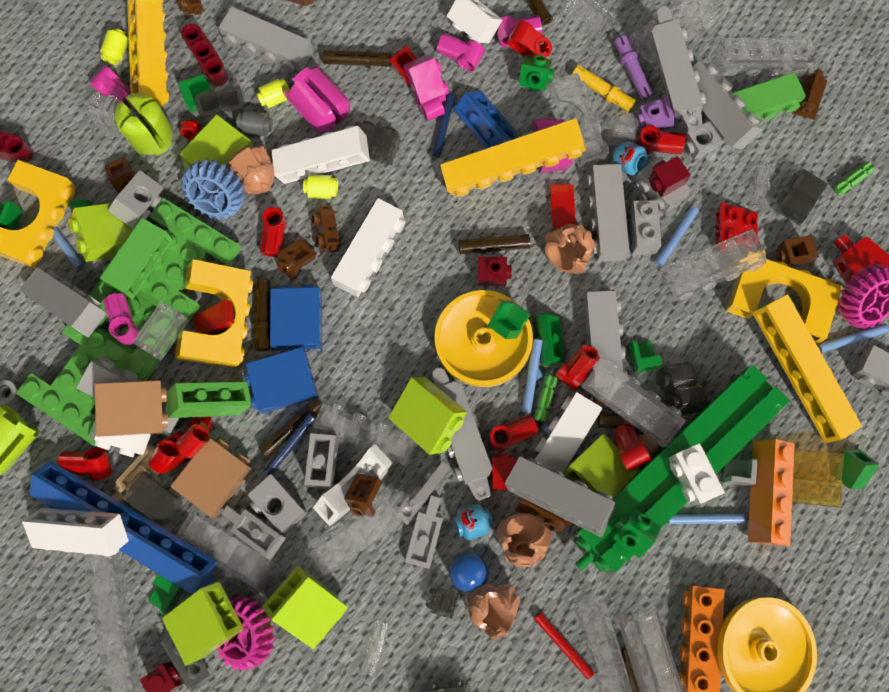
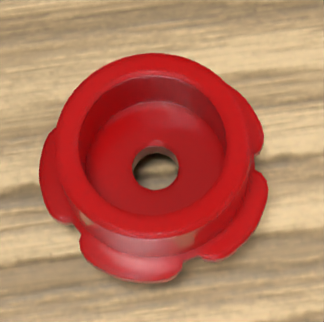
M192 119L187 120V122L182 121L180 124L181 135L191 141L202 131L200 124Z

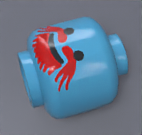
M629 141L618 145L612 154L613 164H621L622 172L629 175L638 174L639 171L646 167L648 162L645 148Z
M478 503L458 509L456 517H453L458 536H463L467 541L486 536L489 532V525L493 524L490 511L488 509L484 510Z

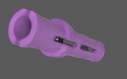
M626 35L621 36L622 41L620 38H617L614 41V45L621 56L620 62L622 66L626 67L640 96V100L642 102L646 101V96L648 99H651L654 96V92L637 60V52H633Z

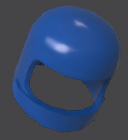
M465 553L457 556L452 561L449 568V576L453 585L459 590L472 592L487 583L489 569L485 560L479 555Z

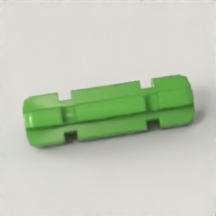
M869 161L864 162L860 167L838 181L833 186V190L837 195H843L847 190L869 176L875 170V167Z
M546 375L542 384L544 387L541 388L537 403L538 409H536L534 414V420L537 422L545 423L549 415L547 411L551 407L555 392L553 388L556 387L558 380L555 376Z

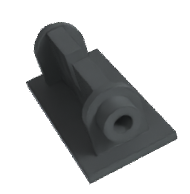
M172 638L161 643L187 689H192L199 682L210 676L202 660L185 666Z

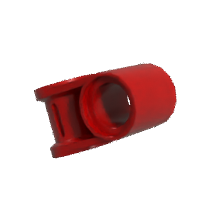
M523 20L516 22L507 40L508 46L524 58L526 55L548 57L552 52L550 40L539 33L530 23Z
M178 431L158 443L149 459V466L157 473H167L191 459L184 457L176 449V442L183 435L182 431Z

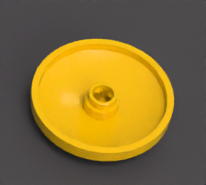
M489 290L465 293L450 302L437 321L435 348L438 358L450 375L467 385L492 387L505 383L521 371L529 358L533 343V333L529 319L517 339H505L487 326L501 301H514L504 294Z
M755 597L741 602L724 620L718 637L717 656L723 678L733 692H805L815 673L817 648L812 629L799 610L788 602L777 598Z

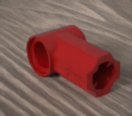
M651 125L641 130L636 144L644 147L647 154L661 152L681 155L685 145L684 133L660 131L657 127ZM644 138H648L652 142H647Z
M269 207L262 215L264 225L260 254L268 257H278L283 249L287 220L279 208ZM280 217L277 224H270L272 218Z
M584 344L555 376L574 392L588 377L587 373L600 359L598 350L593 346Z
M528 415L508 424L496 426L488 437V444L492 450L502 452L510 446L539 435L537 425L531 415ZM498 433L503 434L506 437V443L498 444L494 440V435Z
M211 416L191 417L183 435L176 442V449L181 455L192 458L210 441L209 433L213 426Z
M622 424L616 427V432L613 436L620 449L618 453L628 472L652 461L642 440H639L632 425Z
M94 447L86 452L62 451L58 456L57 465L72 474H89L92 480H102L112 473L110 461L104 448Z

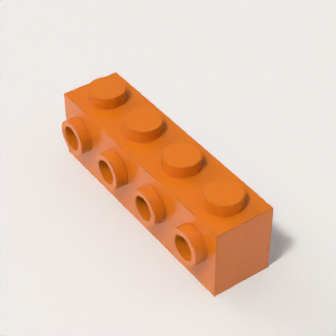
M777 439L753 441L752 458L757 459L756 484L751 485L748 542L772 546H790L794 443Z
M687 586V591L684 590L682 594V605L686 607L685 617L681 619L680 626L681 633H684V644H681L679 648V659L683 661L682 672L678 673V687L681 688V692H720L721 670L718 663L717 644L723 625L724 589Z

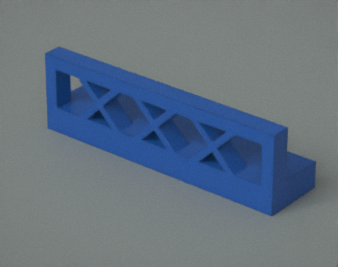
M482 91L466 92L453 109L485 149L520 137Z

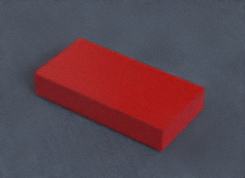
M574 184L550 185L552 231L567 224H576Z
M223 300L194 317L195 333L214 335L235 324L232 301Z

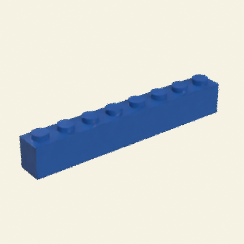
M47 462L31 474L30 496L49 508L120 514L129 541L119 550L193 595L199 589L208 586L212 582L217 560L54 462Z

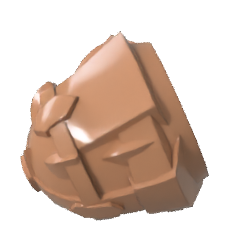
M264 146L244 147L229 159L227 169H234L233 174L240 176L239 182L245 184L243 190L246 194H260L269 191L274 182V166Z
M567 224L545 236L546 256L558 270L579 274L585 270L595 245L590 230L583 228L581 225Z
M517 513L508 519L502 520L496 531L499 543L503 547L505 559L519 568L532 567L543 559L553 536V533L544 524V519L530 513Z
M483 584L468 595L466 604L469 617L478 628L485 631V634L493 640L500 636L504 637L508 634L514 622L520 596L517 595L514 584Z

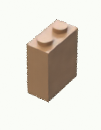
M161 381L95 384L96 437L163 434V428H168L167 412H162V402H167L166 387H161Z
M210 438V441L195 454L170 486L213 518L219 515L253 470L248 466L250 460L239 452L236 456L228 451L231 446L220 438L217 441Z

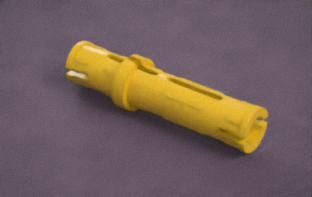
M580 64L572 73L571 77L581 82L606 98L608 103H614L627 113L636 102V99L623 93L620 87L607 83Z

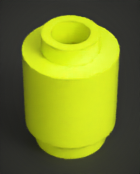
M119 29L106 31L100 49L103 61L112 65H118L123 60L129 42L123 31Z
M277 78L258 87L259 93H256V96L261 106L266 105L269 109L286 101L284 92L286 90L289 93L290 89L284 78L281 80Z
M308 175V179H304L303 191L308 194V198L331 199L332 197H337L338 179L332 178L331 175Z

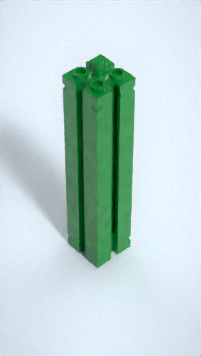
M753 364L739 373L651 458L652 461L644 464L612 499L615 502L616 510L602 538L581 527L572 534L575 538L573 543L583 553L586 551L575 563L577 568L583 571L592 562L600 572L616 573L634 555L613 539L618 530L615 524L624 513L629 515L636 508L641 513L648 515L653 522L662 528L688 502L682 492V485L678 477L671 470L669 457L700 443L716 475L790 400L776 386L772 387L766 381L768 378Z

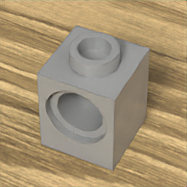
M710 120L704 123L701 129L687 132L685 135L684 151L695 160L716 150L723 141V137ZM696 139L702 140L704 144L699 143Z

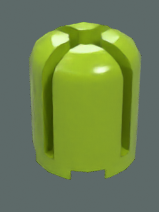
M132 93L125 97L138 115L137 117H134L128 107L120 100L115 108L114 122L131 147L140 155L155 154L157 156L165 152L172 145L171 140L174 129L154 98L142 93ZM149 130H152L153 133L155 134V137H154V138H153V136L151 135V133L149 132Z
M4 404L0 406V475L5 474L40 433V430L34 424L29 428L27 421L20 417L18 412Z

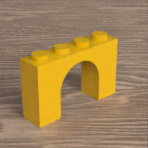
M18 160L7 180L18 190L37 196L40 202V209L36 219L23 229L7 230L0 227V256L35 269L37 263L43 257V252L48 242L54 236L53 228L63 219L65 210L69 202L74 198L77 187L64 176Z
M749 253L742 260L726 311L750 319L753 316L752 312L758 308L765 286L775 283L784 284L792 288L800 297L802 302L801 318L815 343L819 344L826 340L842 285L836 284L835 281L829 278L813 276L806 270L790 268L784 262L770 261L761 254Z
M195 259L189 263L185 289L210 293L219 297L222 301H232L235 324L227 327L225 332L219 335H205L182 331L177 338L176 360L226 368H235L239 363H242L244 358V349L241 348L242 339H245L247 334V325H244L245 316H248L250 311V302H247L248 293H251L253 287V280L250 279L251 271Z

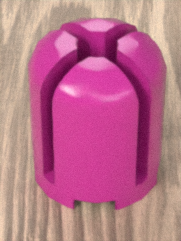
M317 65L312 70L306 67L292 79L295 84L289 93L286 90L284 92V97L320 133L330 132L335 129V121L337 120L341 124L346 119L350 110L349 99Z

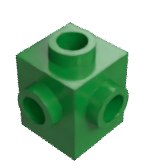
M526 55L521 65L519 86L528 87L533 91H545L548 83H552L555 69H551L552 60L541 55H535L534 57Z
M634 508L629 515L624 513L615 524L618 530L613 539L640 559L655 543L661 527L653 522L648 515Z

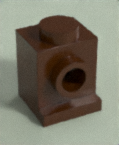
M812 235L784 240L776 250L777 261L784 262L789 267L809 265L819 257Z

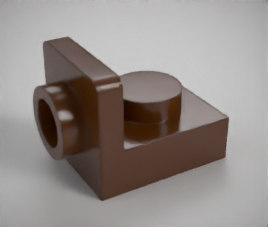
M125 156L104 166L108 179L118 194L135 176Z
M300 238L280 251L277 267L281 273L293 280L296 278L299 269L315 260L317 253Z
M357 473L344 497L350 511L354 515L374 517L376 512L371 504L382 484L379 477Z

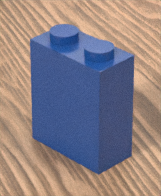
M311 284L302 285V288L282 285L278 286V289H271L270 346L274 351L294 350L301 347L304 350L323 349L322 292L319 287Z
M303 347L246 364L247 372H244V377L248 386H251L253 395H250V400L253 408L257 409L261 414L312 400L313 397L319 398L307 353Z

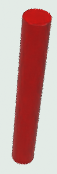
M540 612L534 618V621L582 675L589 680L595 672Z

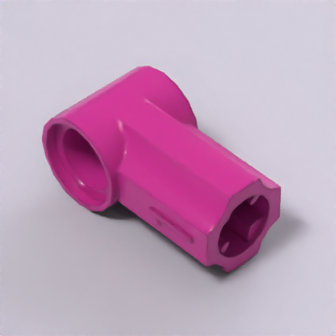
M538 15L516 20L510 16L502 17V22L497 29L500 46L509 47L507 40L516 22L519 20L530 23L542 34L541 20Z
M446 33L441 36L437 46V53L457 61L461 68L465 70L467 68L469 72L475 71L485 52L483 46L476 41H468L466 43Z
M104 66L89 81L91 86L101 93L102 96H108L116 104L121 100L128 108L131 107L125 98L131 94V89L122 83L119 77L107 66Z
M114 293L106 296L103 303L110 323L109 332L123 345H132L139 338V330L134 324L125 294ZM128 327L127 332L120 335L121 331L124 328Z

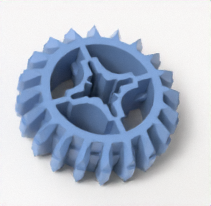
M208 158L203 161L199 159L192 163V165H189L181 179L182 184L180 187L183 189L182 195L188 197L187 203H192L194 209H199L202 215L204 213L208 214L210 219L214 216L218 220L223 217L228 219L230 216H234L244 204L246 192L243 190L245 184L239 182L240 176L233 174L234 169L229 170L226 168V164L219 165L217 160L211 162Z

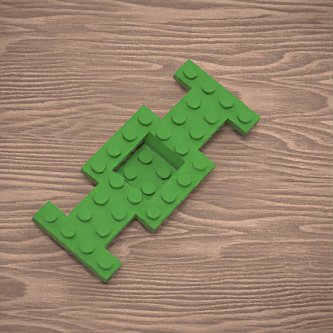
M162 198L149 217L167 229L166 232L173 239V242L133 300L127 297L134 324L139 330L138 340L132 345H123L109 332V322L103 330L99 328L108 317L107 314L89 338L67 324L61 333L81 346L51 385L31 373L16 392L17 395L92 445L95 444V440L88 437L96 419L94 414L95 398L76 388L90 362L95 358L100 359L103 357L115 363L114 367L122 371L129 370L138 376L137 379L146 381L200 307L197 302L182 294L185 289L189 263L193 259L205 261L208 256H211L229 267L242 249L236 242ZM101 280L89 296L100 302L101 305L98 308L106 313L103 300L108 295L121 293L109 287ZM128 327L124 328L120 335L126 333Z

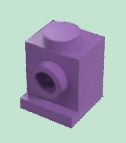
M668 95L664 96L661 100L640 106L641 113H638L637 116L641 127L652 125L661 130L674 126V114Z

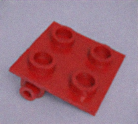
M721 202L718 211L715 212V229L718 230L715 232V236L718 237L716 238L715 245L717 253L726 254L727 250L745 255L749 253L758 254V213Z

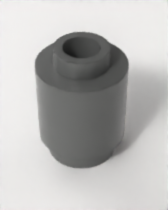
M246 110L238 113L236 121L238 131L258 136H266L268 132H271L273 124L268 113Z

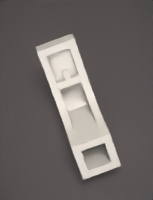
M376 444L373 445L347 476L320 497L313 509L331 526L350 511L344 497L356 474L375 476L381 480L387 474V469L392 464L391 460Z

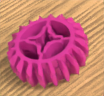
M875 264L874 266L868 265L865 270L859 269L856 276L852 275L851 281L845 283V289L840 291L842 296L837 300L840 303L837 309L840 311L842 318L850 325L863 329L867 327L873 328L876 323L881 324L884 318H889V267Z
M238 596L229 599L244 629L217 648V650L219 651L218 658H225V665H232L233 670L241 669L243 671L252 667L255 668L267 660L270 652L274 649L272 642L276 637L272 634V631L276 627L270 624L271 619L266 615L264 609L260 608V601H253L252 597Z

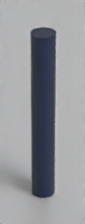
M453 93L446 95L443 106L445 114L441 115L431 154L433 157L440 158L455 99V94Z
M309 413L264 468L263 471L266 475L269 476L276 471L317 420L315 415Z

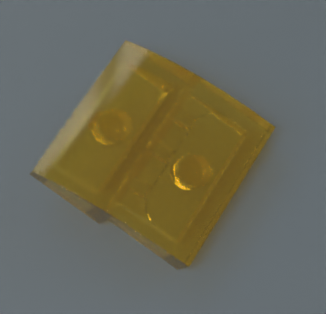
M794 449L792 503L841 508L843 453Z

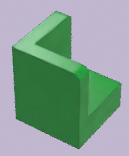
M204 74L178 83L190 113L215 104V99Z
M6 200L5 204L0 203V227L7 230H16L23 212L12 201Z
M501 301L487 326L505 339H517L529 319L530 313L514 301Z
M633 340L629 343L628 350L634 373L657 370L663 365L661 355L655 356L651 341L637 343V340Z
M860 449L845 450L834 468L832 476L850 490L862 489L866 487L880 464Z
M157 574L153 581L156 588L148 601L160 609L159 613L167 615L175 607L184 589Z

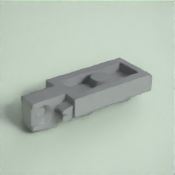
M443 461L438 468L432 466L424 477L427 480L425 485L422 487L418 484L410 495L411 501L402 502L395 516L408 525L444 478L450 466Z
M431 495L428 508L421 507L420 512H418L405 560L406 563L430 569L443 521L444 512L438 511L440 497Z
M226 506L221 513L232 522L229 526L231 528L230 531L267 559L271 560L286 539L249 510L242 508L240 511Z

